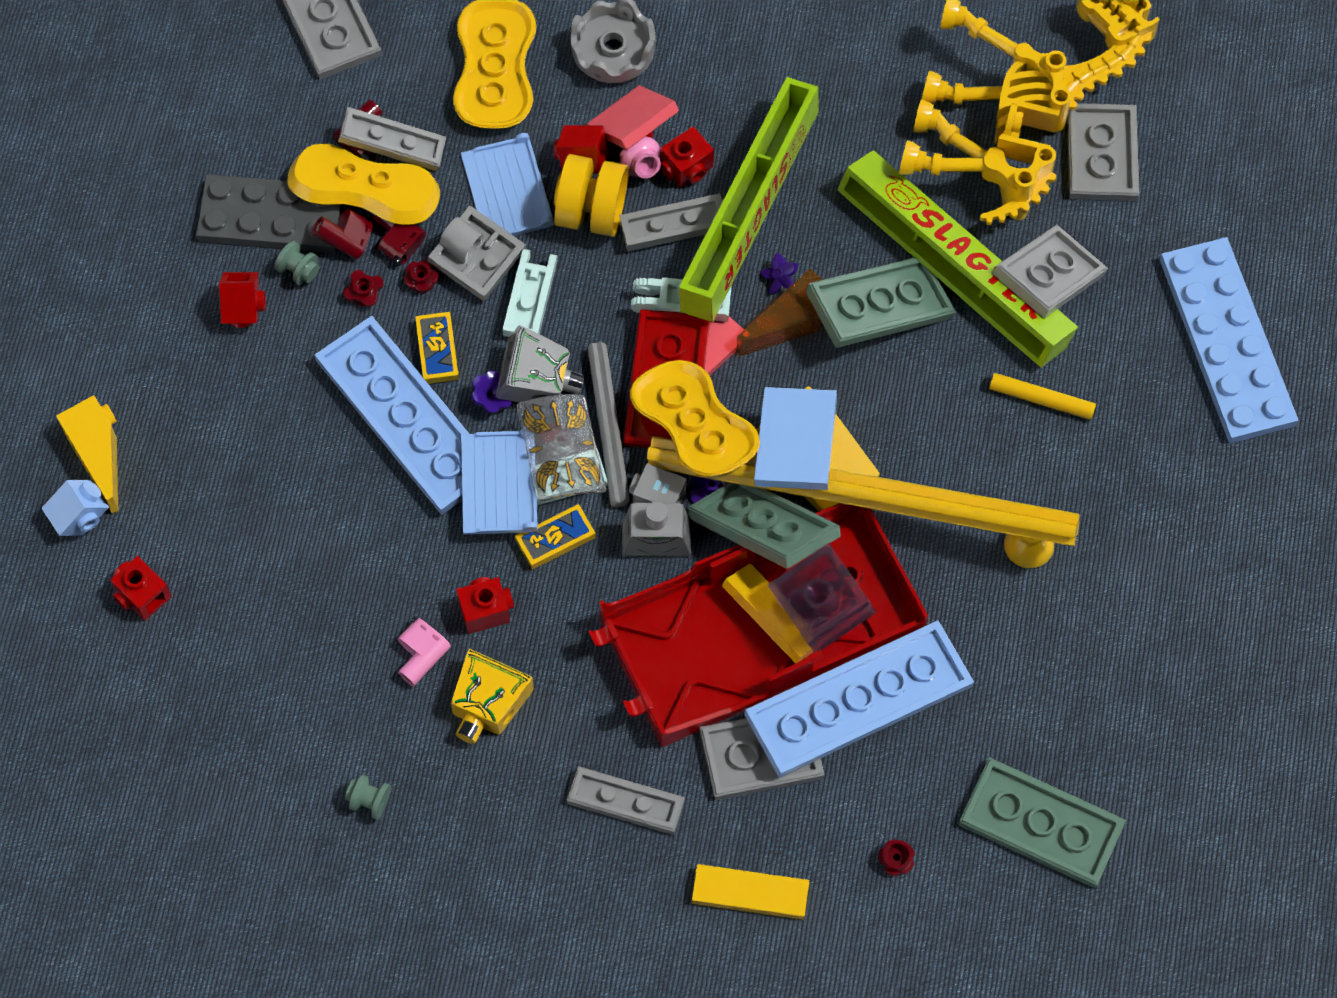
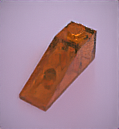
M811 269L805 272L737 336L736 352L743 356L813 334L820 329L823 323L805 289L809 283L823 279Z

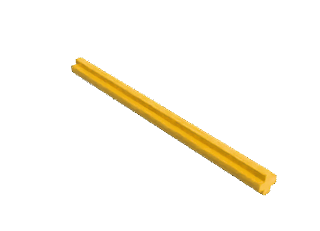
M652 437L651 446L648 447L647 452L648 464L665 471L700 477L688 470L679 461L672 439ZM756 454L738 470L722 477L712 478V480L1069 546H1075L1080 523L1079 513L830 468L828 490L755 486L754 482Z

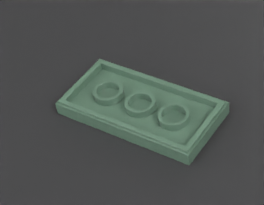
M917 258L812 282L805 289L835 348L949 320L956 313L937 277L922 265Z
M728 483L687 508L688 519L786 569H789L841 536L839 525L766 489Z
M989 757L958 826L1096 889L1126 820Z

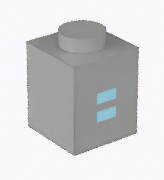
M646 463L642 475L635 474L629 493L633 494V503H651L654 501L682 503L686 494L687 478Z

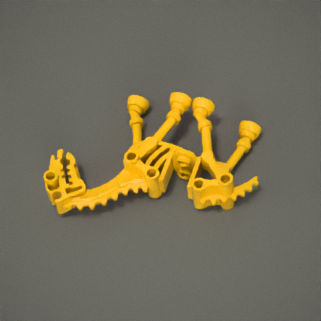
M946 0L940 29H954L955 26L963 27L964 25L969 30L968 35L972 38L978 39L980 37L1012 56L1013 64L1006 73L1003 86L964 87V83H955L953 87L948 85V81L942 80L941 75L929 70L913 132L927 133L928 129L937 130L941 135L939 138L941 142L946 146L951 144L972 158H942V154L934 153L933 157L927 156V152L920 150L919 145L907 140L899 174L911 175L915 171L922 173L923 169L929 170L931 175L937 176L940 175V172H982V177L985 180L999 185L1002 195V206L981 214L980 221H985L987 225H991L992 220L996 219L1000 223H1004L1006 216H1010L1014 220L1024 219L1029 212L1030 203L1038 205L1041 201L1039 193L1048 194L1050 190L1049 184L1050 182H1055L1057 176L1055 173H1052L1056 159L1055 150L1051 145L1019 138L1021 125L1054 133L1061 131L1065 126L1068 110L1075 111L1077 108V102L1074 100L1082 101L1084 99V90L1093 92L1094 83L1106 85L1109 76L1112 75L1120 78L1122 77V69L1124 67L1134 68L1136 65L1134 57L1144 56L1145 48L1142 45L1149 44L1153 40L1159 23V17H1155L1152 21H1147L1151 3L1148 0H1077L1076 9L1079 16L1084 21L1091 22L1106 37L1105 43L1109 49L1089 61L1066 66V56L1060 51L1039 53L1027 43L1017 44L990 28L988 22L982 17L977 19L967 10V7L961 6V1ZM945 99L953 100V104L962 105V101L1000 100L995 127V145L997 144V147H991L987 151L961 135L960 129L955 124L950 125L940 113L941 110L934 109L933 104L936 101L944 102ZM1005 158L1029 163L1031 166L1021 169L1010 166Z

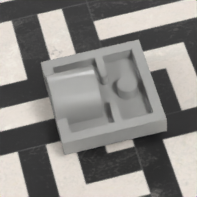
M469 205L460 218H454L447 226L440 238V243L428 256V262L482 301H485L521 256L523 249L526 248V244Z

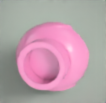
M650 132L628 150L622 149L619 155L620 164L628 165L629 176L650 178L659 171L661 166L660 147L656 140L652 139L653 132Z

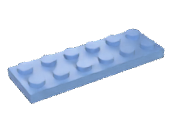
M1225 237L1162 253L1160 263L1228 442L1233 443L1295 427L1299 420L1228 238Z
M370 316L316 353V362L439 513L443 515L463 501L461 434L469 433L373 316Z
M935 621L746 709L744 715L775 772L781 778L971 688L974 681L940 622Z

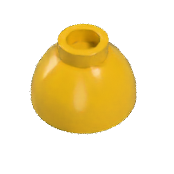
M1006 534L1004 549L1008 558L1016 565L1024 568H1037L1049 561L1054 552V543Z

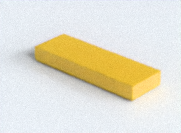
M751 563L725 579L722 587L795 663L803 660L821 647L824 639Z
M697 864L692 904L804 920L809 880Z

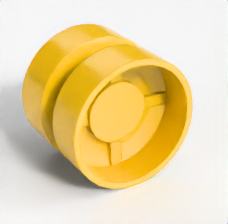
M569 154L564 163L563 170L558 176L555 189V226L579 230L587 212L590 213L591 233L615 237L620 223L619 215H622L625 202L628 165L604 161L598 177L595 179L593 178L592 158Z

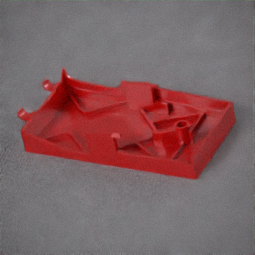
M838 503L816 512L815 514L839 525L841 536L789 569L741 545H736L695 562L688 571L675 578L615 602L606 603L604 600L600 601V623L603 628L596 631L589 630L588 632L596 647L611 644L637 698L629 701L623 700L630 717H636L645 713L663 748L699 732L700 727L717 724L756 704L925 627L929 616L871 509ZM751 563L824 639L821 647L803 660L795 663L722 587L726 578Z

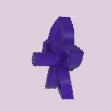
M776 253L772 259L773 268H767L760 272L764 278L772 280L769 287L770 295L777 293L781 286L794 290L791 276L797 272L798 263L786 262V259L781 254Z

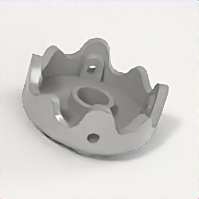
M619 0L614 3L596 1L584 16L581 17L577 14L573 19L571 49L574 60L586 75L597 81L622 83L638 77L648 68L655 54L656 36L652 19H648L641 14L634 0ZM615 39L619 40L623 45L617 50H610L604 44L609 40Z

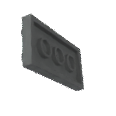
M207 174L196 236L198 242L283 249L289 242L296 241L300 244L301 251L336 253V248L312 235L311 231L315 222L322 216L338 225L343 204H316L305 201L290 190L287 181Z

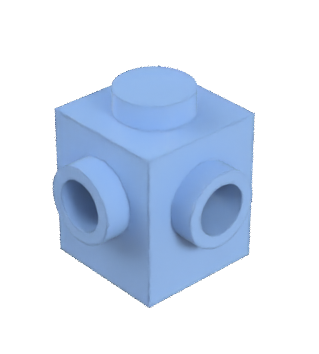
M66 480L42 507V510L59 536L84 535L87 531L97 526L100 521L99 518L109 506L101 496L100 489L91 480Z

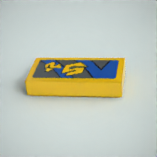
M450 312L415 316L422 373L425 381L428 384L459 380Z
M579 504L537 524L538 530L536 532L515 535V541L532 570L596 538V533Z

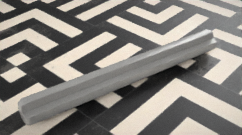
M604 342L592 343L588 346V355L610 504L612 507H623L629 504L630 498L607 345Z

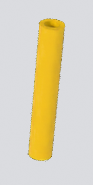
M995 372L989 387L990 390L1088 420L1092 419L1096 403Z

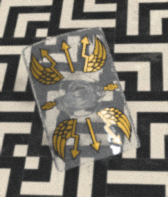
M575 394L553 395L519 402L517 404V411L537 499L539 501H546L563 496L602 494L605 492V482L585 397Z

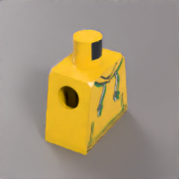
M469 649L451 703L453 714L463 719L456 732V736L469 744H475L483 729L500 735L531 695L534 689L533 677Z

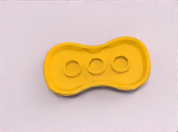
M518 0L473 1L463 9L457 22V32L465 54V65L454 91V107L459 117L472 126L481 128L510 127L523 121L529 114L533 104V92L525 71V58L535 36L536 20L531 9Z
M314 144L307 147L291 164L287 178L290 190L305 201L316 204L357 206L395 224L410 225L427 220L434 213L440 199L439 184L427 170L412 164H383L368 161L332 144Z
M684 360L666 362L646 371L632 384L630 398L634 407L648 419L660 424L667 430L674 442L679 461L696 475L709 479L725 476L744 466L757 453L760 446L757 430L746 419L734 414L722 405L715 394L709 374L699 365Z

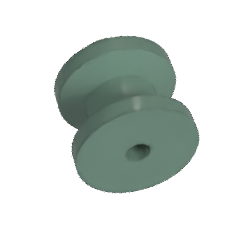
M291 241L278 255L275 262V270L279 273H284L287 270L292 272V280L297 285H302L305 282L310 283L319 272L318 256L314 253L304 256L300 253V244L296 241Z
M363 774L358 780L352 779L345 795V800L349 801V810L356 812L363 806L371 809V817L373 819L379 820L388 803L391 785L384 783L380 788L369 785V777Z

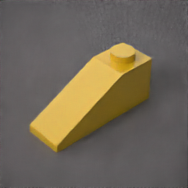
M93 395L56 415L63 433L93 483L100 489L101 496L113 514L119 511L117 437L112 427L117 421L107 403L100 406Z

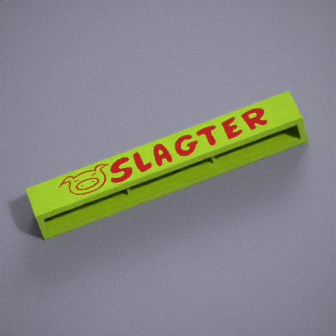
M786 77L679 286L680 312L710 322L714 321L819 112L818 86Z
M872 150L847 167L837 190L914 258H917L922 265L1039 367L1042 368L1067 348L1078 326L1058 309L1046 318L1040 316L992 274L995 267L1002 260L907 178L899 174L878 153Z

